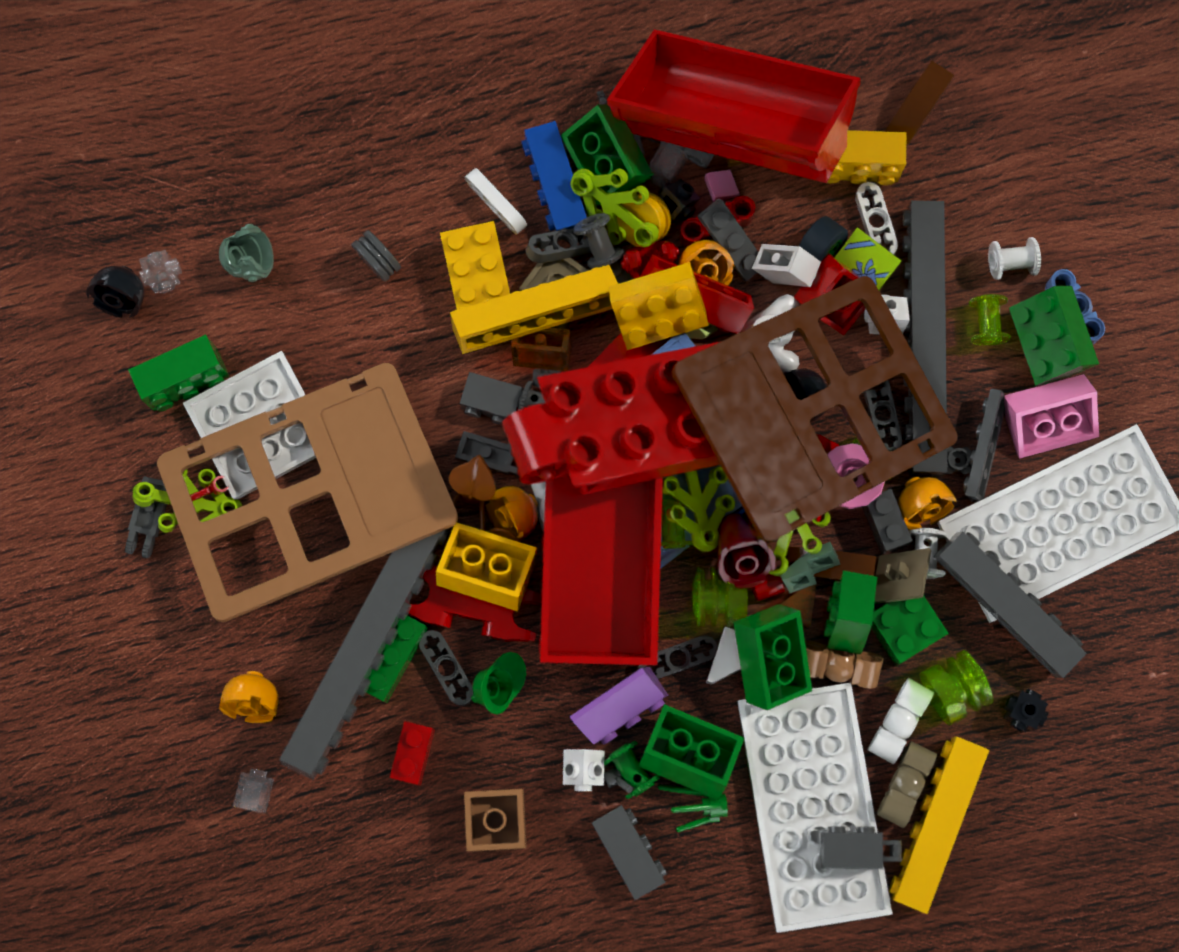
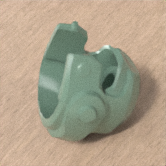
M246 224L235 235L223 240L219 248V261L223 269L230 275L244 278L249 282H256L268 277L273 268L272 245L269 238L259 227L253 224Z

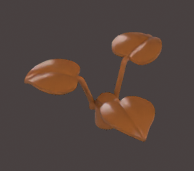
M478 455L472 460L455 467L449 475V483L457 492L452 499L454 505L460 497L467 504L474 505L479 503L480 530L486 531L484 503L494 496L496 483L487 463L481 455ZM501 528L489 530V533L520 542L508 530Z

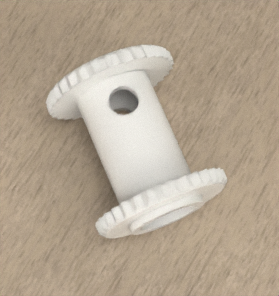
M1030 237L1027 239L1026 246L1005 249H1001L1000 244L997 241H993L988 251V262L992 277L995 280H999L1002 277L1003 271L1028 268L1031 276H1036L1041 268V253L1037 240L1034 237Z
M933 528L909 530L911 537L915 538V550L931 549L926 579L945 576V571L937 569V560L933 556L937 553L938 539L947 537V533ZM924 541L928 542L929 546H926Z

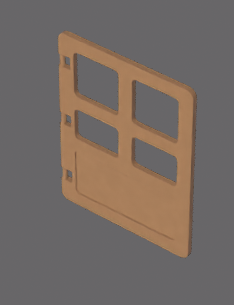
M382 363L363 371L359 375L343 379L287 402L274 410L263 412L200 438L201 440L162 454L157 461L160 475L210 612L219 622L232 620L451 528L458 520L455 506L397 371L389 363ZM363 380L366 381L368 386L353 392L351 391L350 385ZM285 413L287 419L271 425L270 418ZM301 423L309 438L321 472L307 480L281 489L262 445V439L292 425ZM202 446L204 447L205 453L190 459L188 452ZM234 449H243L260 493L259 499L208 521L201 522L183 477V472L188 468ZM325 494H330L350 540V545L317 561L309 562L291 519L290 510ZM263 520H270L288 566L287 573L236 595L228 596L210 550L211 542Z

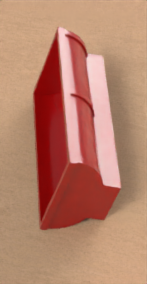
M654 29L607 98V104L610 106L614 118L626 121L632 134L827 183L847 148V130L854 112L861 78Z

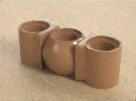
M805 641L810 677L823 679L825 675L828 679L835 682H846L851 679V685H858L869 689L877 687L883 664V658L880 655L866 651L860 655L834 649L828 650L827 644L823 645L815 641Z

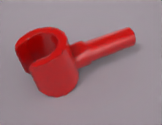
M217 476L211 481L209 486L191 494L192 501L212 493L221 495L227 491L229 486L224 489H219L216 486V482L222 480L224 476Z

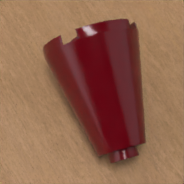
M738 513L729 514L720 523L718 572L724 582L732 583L736 588H752L762 584L767 580L766 576L771 570L773 572L775 569L776 558L773 549L758 536L755 528L745 516Z

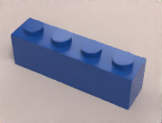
M556 121L524 130L525 140H522L521 144L525 156H531L533 165H529L533 181L538 180L541 190H537L541 206L546 205L549 215H545L549 231H559L574 228L578 222L587 218L580 196L575 194L571 188L573 173Z

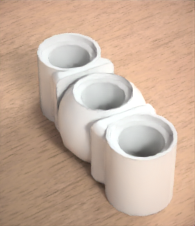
M908 678L895 699L896 703L891 706L882 723L883 726L880 725L874 735L868 751L894 764L907 743L906 739L914 731L919 721V716L923 715L929 705L934 692Z

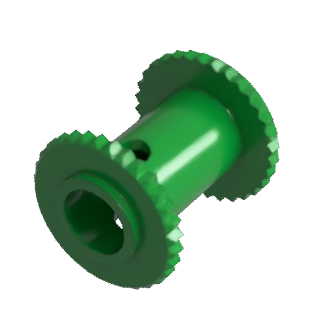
M637 741L623 745L611 753L609 758L604 761V766L613 762L625 782L633 787V791L625 796L626 799H630L633 796L637 797L652 787L654 782L660 778L659 775L650 778L645 769L638 767L640 761L632 751V748L638 744ZM640 775L641 781L636 783L633 780V776Z

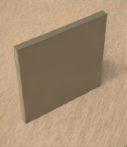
M924 548L880 555L875 575L877 577L874 604L923 598L931 549Z

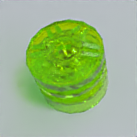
M696 567V574L692 583V611L697 627H704L705 614H710L711 627H716L718 614H724L727 627H734L733 622L747 617V588H736L732 583L718 580L715 567H710L709 580H705L704 567Z
M966 650L956 653V659L954 657L946 658L948 673L939 664H935L920 672L922 686L934 692L930 701L932 706L948 726L967 717L964 703L974 712L981 710V704L988 706L994 701L983 670Z

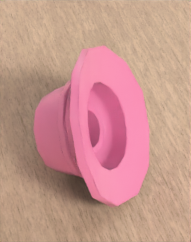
M854 443L835 447L827 454L837 474L841 477L862 468L869 462L862 446ZM862 474L857 476L858 480L855 484L858 488L866 484V481ZM885 482L840 506L853 509L869 505L881 495Z

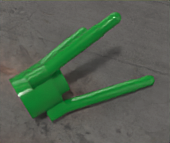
M658 785V789L663 791L707 797L702 798V804L671 808L672 813L703 811V815L707 816L678 826L676 828L677 832L711 822H719L720 817L728 816L725 793L722 794L718 801L690 788Z

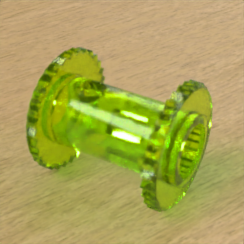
M987 294L969 300L971 307L978 308L979 334L971 338L972 343L990 346L1005 343L1011 339L1010 334L1004 333L1001 330L1000 306L1008 302L1006 296Z
M676 499L662 500L663 542H661V547L663 549L686 548V546L693 545L692 541H685V529L677 523H671L666 517V511L670 506L678 504L685 507ZM674 509L673 515L678 519L679 513Z

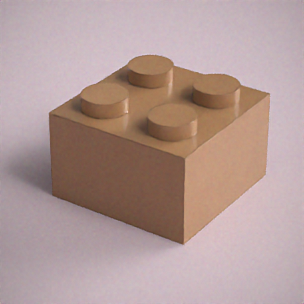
M524 789L464 792L466 851L527 848Z

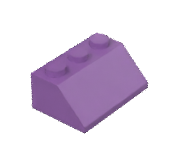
M644 667L571 715L570 718L593 744L601 741L605 745L618 736L615 732L624 725L629 729L641 721L640 714L646 710L653 713L665 704L662 699L667 697L668 694L651 668Z

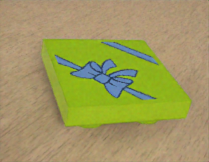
M858 227L834 257L859 277L867 276L871 278L878 290L882 288L902 262Z

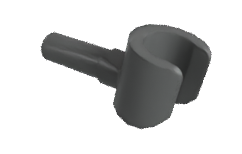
M616 767L604 773L609 789L618 785L627 793L633 791V787L624 781Z

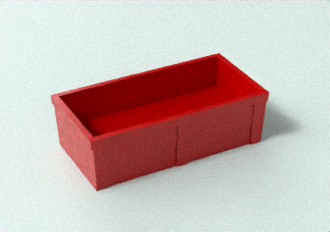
M569 472L552 480L545 481L544 537H542L541 638H539L538 651L540 663L657 665L663 477L585 495L581 494L579 487H573Z

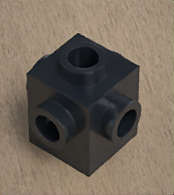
M682 179L672 184L667 182L658 192L659 197L666 203L670 211L671 224L682 218L687 220L696 211L694 205L700 199L694 192L693 187Z
M1026 689L1025 692L1022 690L1015 692L1014 695L1011 694L1005 703L1004 710H1006L1003 719L1011 722L1010 726L1021 732L1026 733L1027 730H1036L1038 726L1042 727L1048 717L1049 712L1045 711L1048 703L1041 700L1042 695L1033 690ZM1026 705L1033 708L1030 715L1025 712Z

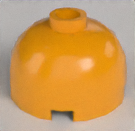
M710 240L694 242L686 247L680 255L678 265L690 262L692 270L696 273L725 285H729L732 281L734 261L728 251L717 242Z
M915 477L905 484V488L898 498V506L907 528L912 530L922 528L920 524L929 519L932 525L944 518L955 507L952 501L956 502V498L948 486L937 478Z
M505 486L496 490L494 496L489 499L490 503L485 505L489 519L494 528L508 530L521 541L530 535L537 525L538 502L532 494H528L519 487Z
M249 671L246 674L232 678L225 685L219 709L223 714L233 719H236L238 714L247 716L245 722H270L274 716L276 717L278 693L275 686L263 677V674Z

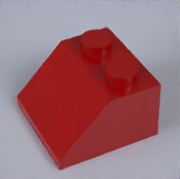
M828 253L822 260L811 287L802 286L794 295V298L800 304H803L860 277ZM856 301L820 318V320L844 336L863 313L865 306L862 302Z

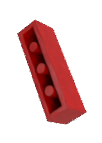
M652 255L640 277L678 265ZM693 271L706 309L708 323L715 325L722 332L739 334L754 310L751 295Z

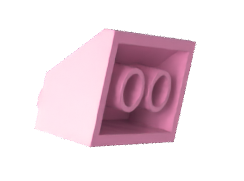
M1084 374L1004 396L1005 418L1019 459L1099 437L1097 391Z

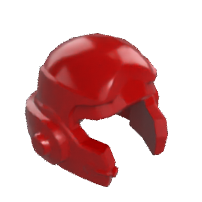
M658 241L648 247L636 246L628 249L620 263L622 269H625L626 273L632 276V279H636L641 276L652 255L675 264L678 261L680 252L673 243Z

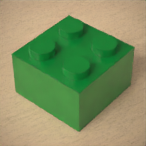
M843 570L840 581H834L832 596H829L827 612L830 613L829 620H826L824 636L828 637L827 648L861 655L873 622L877 584L876 576Z
M924 595L923 598L889 602L873 612L871 629L895 667L949 634Z

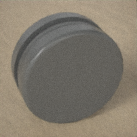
M366 230L362 234L363 236L359 237L358 241L355 240L351 246L369 268L383 282H387L390 276L394 274V271L398 272L401 269V265L371 231Z

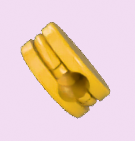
M649 193L648 200L640 205L634 203L621 204L643 223L649 222L657 226L659 230L657 241L667 235L671 226V215L666 203L659 196ZM617 216L618 226L622 227L626 232L625 240L632 245L642 247L634 239V229Z

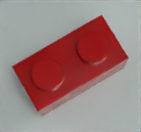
M404 721L390 778L421 786L435 729Z

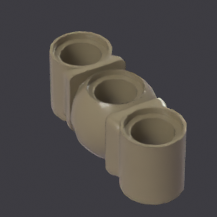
M912 741L908 743L898 764V769L890 782L889 790L879 806L878 816L905 828L917 803L916 800L923 790L925 778L928 777L935 763L936 753Z

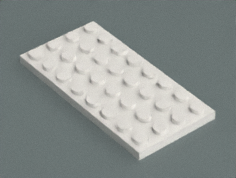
M1136 424L938 521L937 524L941 531L947 533V537H945L947 542L957 532H964L965 534L969 532L974 535L980 542L978 547L986 554L988 552L993 554L1001 563L999 567L1006 574L1008 572L1013 574L1021 582L1019 587L1026 594L1032 593L1040 599L1178 531L1179 500ZM980 604L988 622L995 621L996 619Z
M851 683L813 688L811 692L768 711L746 703V699L738 700L776 932L892 915L884 865L883 869L821 868L820 832H828V826L845 827V833H857V827H875V833H878Z

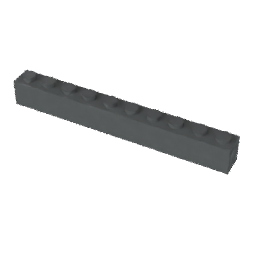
M911 200L907 210H903L902 218L903 226H907V236L903 237V252L907 253V262H904L903 279H908V289H904L903 297H907L910 318L904 332H908V345L947 414L944 201ZM908 387V397L904 399V413L909 414V424H905L904 440L911 442L928 433L930 425ZM926 440L918 444L922 453L931 449ZM947 449L909 468V476L943 477L947 473Z
M443 530L391 553L279 760L283 766L313 781L317 774H323L329 762V759L326 758L331 747L336 749L343 736V733L340 732L345 721L349 723L357 710V707L354 706L359 695L363 697L366 694L371 683L368 678L372 670L377 671L384 659V655L381 653L386 644L391 645L396 638L398 630L395 627L400 619L405 620L411 609L409 601L413 594L418 595L425 582L422 577L426 569L431 571L438 558V555L435 553L439 545L444 546L451 533L450 530Z

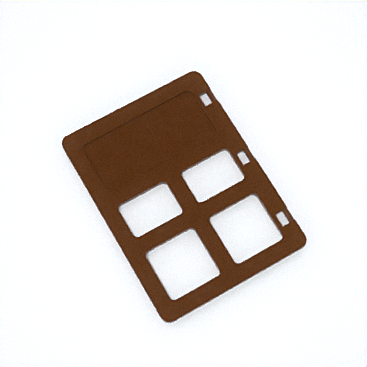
M867 276L857 278L682 359L672 368L673 378L758 536L765 542H772L947 449L957 441L956 430L876 284ZM856 301H860L870 315L890 352V356L849 376L844 372L819 326L818 320ZM792 331H798L801 334L827 382V388L803 400L796 398L769 348V342ZM897 375H901L928 421L930 431L894 451H889L886 449L862 405L859 395ZM835 406L842 409L869 460L867 465L844 477L837 474L810 424L811 418ZM926 440L931 449L922 453L918 444ZM862 474L866 484L857 488L853 478ZM795 510L800 519L789 523L785 514Z

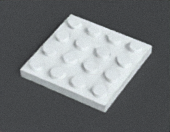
M280 351L185 401L183 405L202 438L263 412L274 410L306 394L284 353ZM282 413L269 420L271 425L287 418L285 413ZM301 423L292 425L262 439V445L276 479L316 458L304 426ZM237 448L212 458L220 475L224 476L223 481L227 487L229 486L228 490L234 500L240 499L258 489L243 449Z

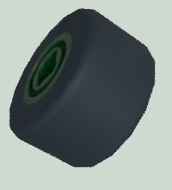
M821 217L808 229L799 247L822 262L828 253L833 257L837 255L847 241L848 230L830 217Z

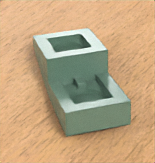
M831 542L823 544L822 549L817 554L806 553L781 575L782 581L789 593L817 584L814 574L840 565L838 555Z

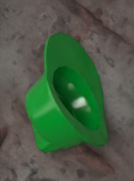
M503 653L490 668L480 671L473 681L471 700L485 706L492 714L503 713L525 683L526 665L523 658L518 653Z

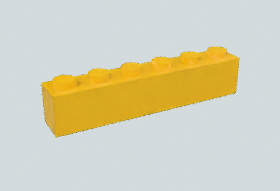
M610 265L596 267L586 272L569 275L559 280L542 283L529 289L515 291L509 295L488 299L485 302L450 312L452 329L462 354L611 310L613 308L610 302L609 287L618 284Z
M953 737L951 741L947 740L940 755L944 757L940 768H935L930 783L934 784L931 794L924 796L920 806L923 815L920 822L915 821L910 832V838H913L910 849L905 848L902 853V861L899 862V865L903 866L899 877L894 876L890 884L891 900L921 913L928 914L989 749L960 737Z

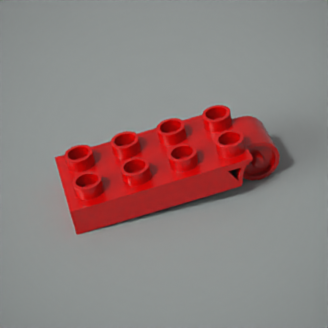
M719 342L537 377L545 403L515 411L502 421L505 436L508 437L511 446V455L515 458L518 467L517 473L520 482L523 484L542 483L569 472L573 487H579L581 494L585 495L720 465L672 375V368L677 362Z

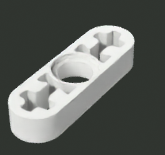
M474 168L464 177L468 185L513 233L518 234L527 226L521 214L478 169Z
M863 183L857 190L855 200L865 232L881 244L880 234L887 231L888 233L883 235L884 242L891 245L888 251L895 254L898 242L881 189L875 183ZM867 190L869 194H874L872 199L873 208L869 211H866L870 207L868 198H862ZM880 215L884 220V225L879 228L871 226L869 217Z

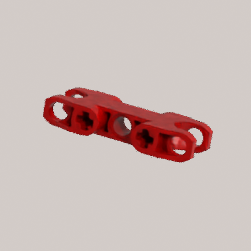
M433 566L431 571L426 569L422 579L429 585V596L423 603L411 604V609L407 616L418 619L424 624L447 629L451 627L453 616L484 622L481 636L505 642L522 641L535 643L537 636L535 632L520 628L515 624V610L437 586L436 570L438 566ZM526 589L521 605H542V594Z

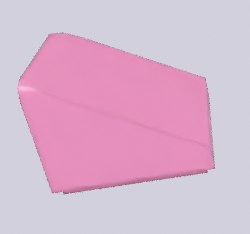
M731 170L705 174V182L713 202L717 199L725 201L740 195Z

